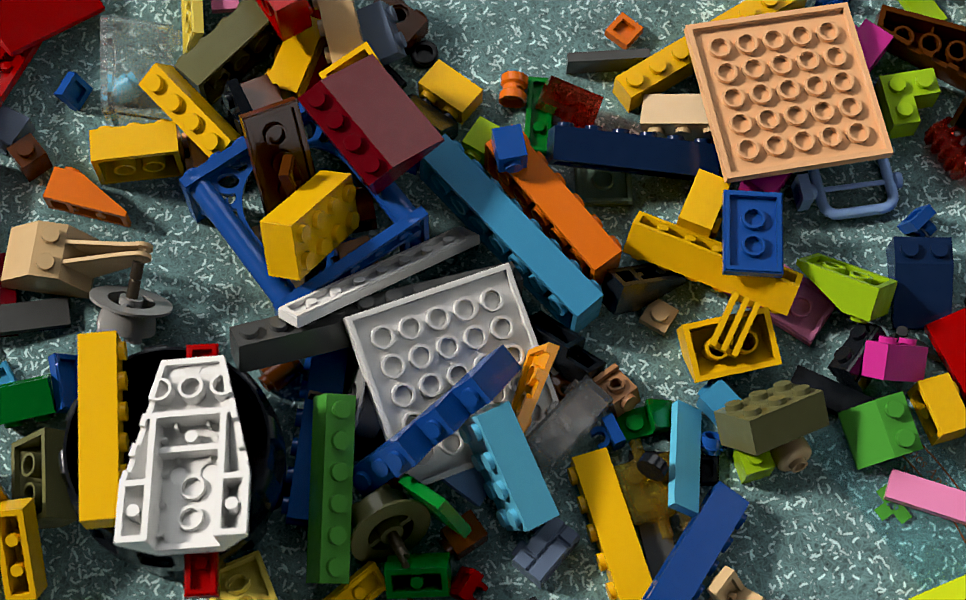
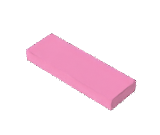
M896 469L891 470L884 495L885 500L966 525L965 491Z

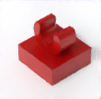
M461 566L452 580L450 596L457 600H477L473 597V592L476 588L485 592L488 590L487 585L481 582L484 575L474 568Z

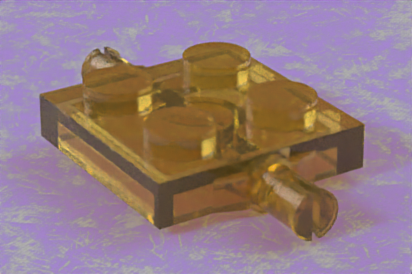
M634 439L628 443L634 459L630 462L614 466L633 526L646 522L657 523L662 540L669 539L675 536L669 519L673 515L680 513L668 507L669 471L662 481H654L645 477L636 466L641 455L645 452L641 439H636V441ZM670 451L657 454L666 461L669 467Z

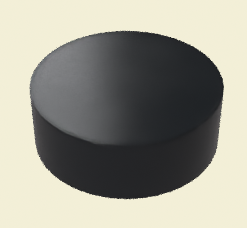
M419 41L411 49V60L419 68H430L438 60V49L430 41Z
M643 453L636 464L637 469L645 477L654 481H662L669 471L666 461L654 453Z

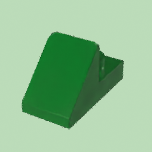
M646 399L644 406L625 412L618 418L615 416L626 438L625 444L670 432L672 400Z

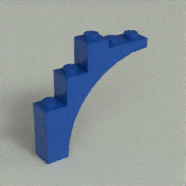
M501 345L482 358L460 381L423 413L365 458L353 465V485L363 498L392 478H398L416 466L435 445L454 434L470 415L490 403L522 368L506 347Z

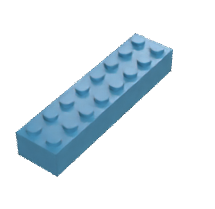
M445 133L442 136L445 141L420 160V179L471 231L479 234L480 241L501 263L512 261L523 277V285L558 322L578 334L599 316L604 295L602 288L595 280H589L582 273L581 266L574 259L569 260L562 253L559 243L553 238L549 239L535 219H529L523 213V209L518 201L514 198L509 199L506 196L500 183L494 178L490 179L476 159L471 160L465 154V150L456 139L452 140Z

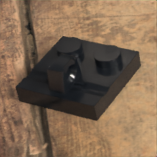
M234 78L226 81L224 92L222 93L221 106L227 116L224 119L241 136H244L239 115L253 109L238 79Z

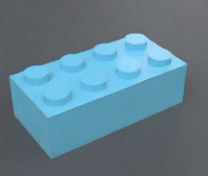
M510 402L488 404L470 415L459 427L458 431L462 440L469 444L473 453L471 461L478 472L481 471L485 480L483 484L487 496L494 500L498 509L496 516L500 525L506 528L507 531H530L559 516L558 509Z

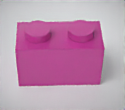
M880 335L878 341L866 340L861 375L888 381L917 382L923 380L929 347L916 345V339L899 337L898 342L895 337Z

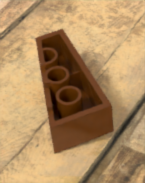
M882 4L874 24L894 36L887 52L919 69L934 68L936 78L966 93V26Z

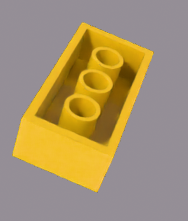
M320 170L259 221L268 276L300 281L359 227L360 216L357 212L355 200L356 188L353 185L351 173Z

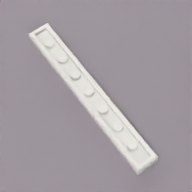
M462 226L455 227L278 308L279 318L296 328H300L480 244V236Z

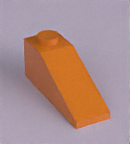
M54 166L43 194V198L49 208L130 228L132 222L127 211L84 174L73 167L60 168Z

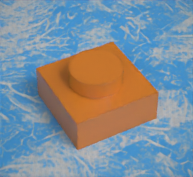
M622 12L608 26L604 36L625 50L643 33L644 27Z

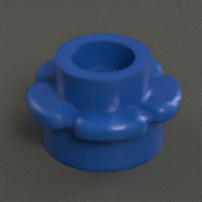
M705 431L702 433L701 448H703L702 452L704 454L718 456L720 452L727 450L726 446L721 445L718 432Z

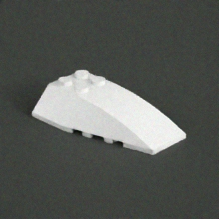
M224 355L161 360L148 397L150 402L147 411L142 414L139 423L140 431L136 443H132L128 454L130 460L127 469L123 470L119 480L114 544L119 547L157 556L225 551L248 536L251 470L226 358Z

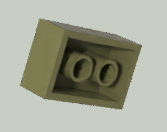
M790 380L777 381L773 384L772 388L753 391L749 393V397L742 400L728 401L724 404L725 407L714 411L721 445L755 456L830 425L823 390L810 388L807 384H793Z

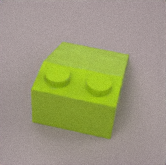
M820 253L797 259L796 265L841 312L851 315V320L867 324V322L888 314L898 281Z

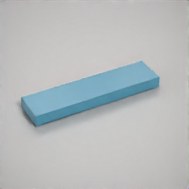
M677 400L672 403L668 507L693 518L699 514L702 410Z

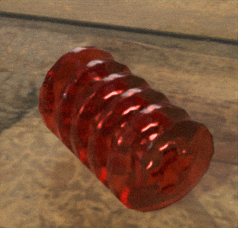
M951 116L929 127L924 133L923 141L926 145H931L930 151L932 154H938L936 157L937 161L944 163L943 169L947 172L951 171L949 176L951 180L956 181L966 176V144H960L965 138L964 134L954 136L955 132L959 129L957 125L950 128L947 126L952 121Z

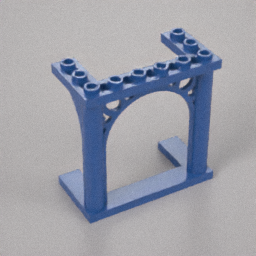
M300 102L298 104L303 124L307 128L309 148L329 152L341 159L353 171L394 224L298 288H295L289 279L268 276L263 244L245 219L243 195L246 184L254 171L244 136L237 138L230 147L222 152L213 153L200 166L188 169L179 178L191 216L197 223L206 217L211 220L273 303L275 316H278V308L369 267L397 247H399V252H402L429 240V215L422 205L416 209L395 181L375 196L330 141L324 142L328 138L306 113ZM245 164L247 165V168L241 172L237 171V169L241 168ZM226 176H232L239 180L238 185L233 188H224L218 182ZM235 196L236 200L230 204L228 197Z

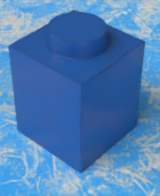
M521 124L493 128L491 143L498 173L505 171L507 173H516L523 168H527L528 153Z

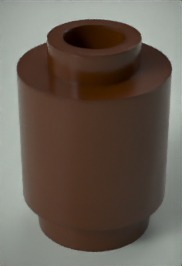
M300 360L262 368L259 369L261 376L258 380L268 392L273 389L278 393L299 377V372L304 367Z

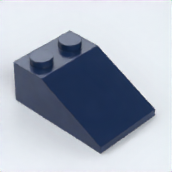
M893 236L886 248L888 278L898 281L890 305L892 329L905 326L908 330H924L923 328L926 324L952 314L954 274L952 237Z

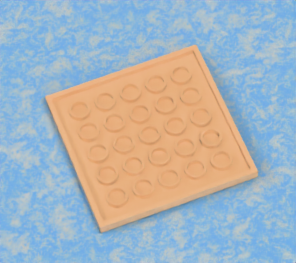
M848 2L685 26V38L725 183L890 158L893 155V148Z

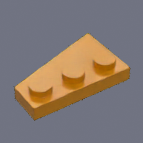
M548 342L528 350L511 404L523 433H527L530 428L532 413L560 348L556 344Z

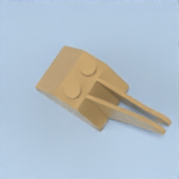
M38 220L11 227L0 282L2 288L90 299L89 292L93 287L94 278L132 267L133 260L144 264L151 262L152 255L149 253L153 252L154 246L144 241H100L69 224Z

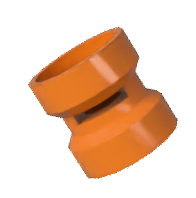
M519 71L503 73L501 75L503 90L499 94V103L504 107H524L527 100L525 90L528 88L529 77Z

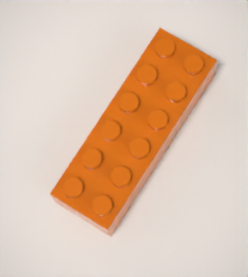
M524 132L523 136L528 153L527 168H523L516 173H507L506 171L498 173L491 139L486 142L484 168L500 183L510 198L518 201L523 209V213L529 219L533 218L540 224L543 233L549 239L553 238L559 243L562 253L569 260L574 259L581 266L582 273L589 280L593 279L601 285L607 269L619 268L622 246L618 239L613 235L609 236L603 229L601 220L595 214L591 215L587 211L582 198L577 193H572L566 187V181L562 175L552 171L548 166L546 157L540 151L536 152L532 148L530 140Z

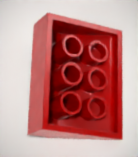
M0 0V46L13 57L104 12L105 6L101 0Z

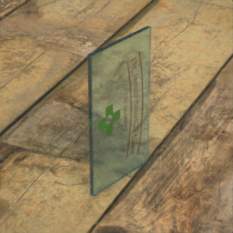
M891 384L873 396V398L885 397L897 393V391ZM910 406L909 409L924 449L860 470L856 469L840 421L836 422L815 438L810 439L808 444L924 592L966 575V525L884 499L892 469L966 492V475L940 443L931 445L918 416Z

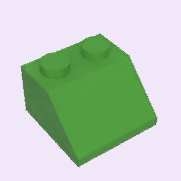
M903 391L837 413L857 470L924 449Z

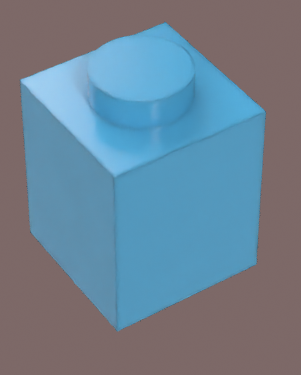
M720 378L714 384L708 382L699 390L697 394L700 397L696 406L717 427L714 411L725 407L724 404L728 401L742 399Z

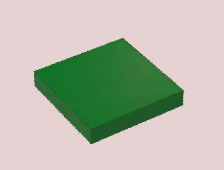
M408 473L400 478L399 484L414 500L424 504L431 516L463 538L470 534L472 530L469 524L445 498Z

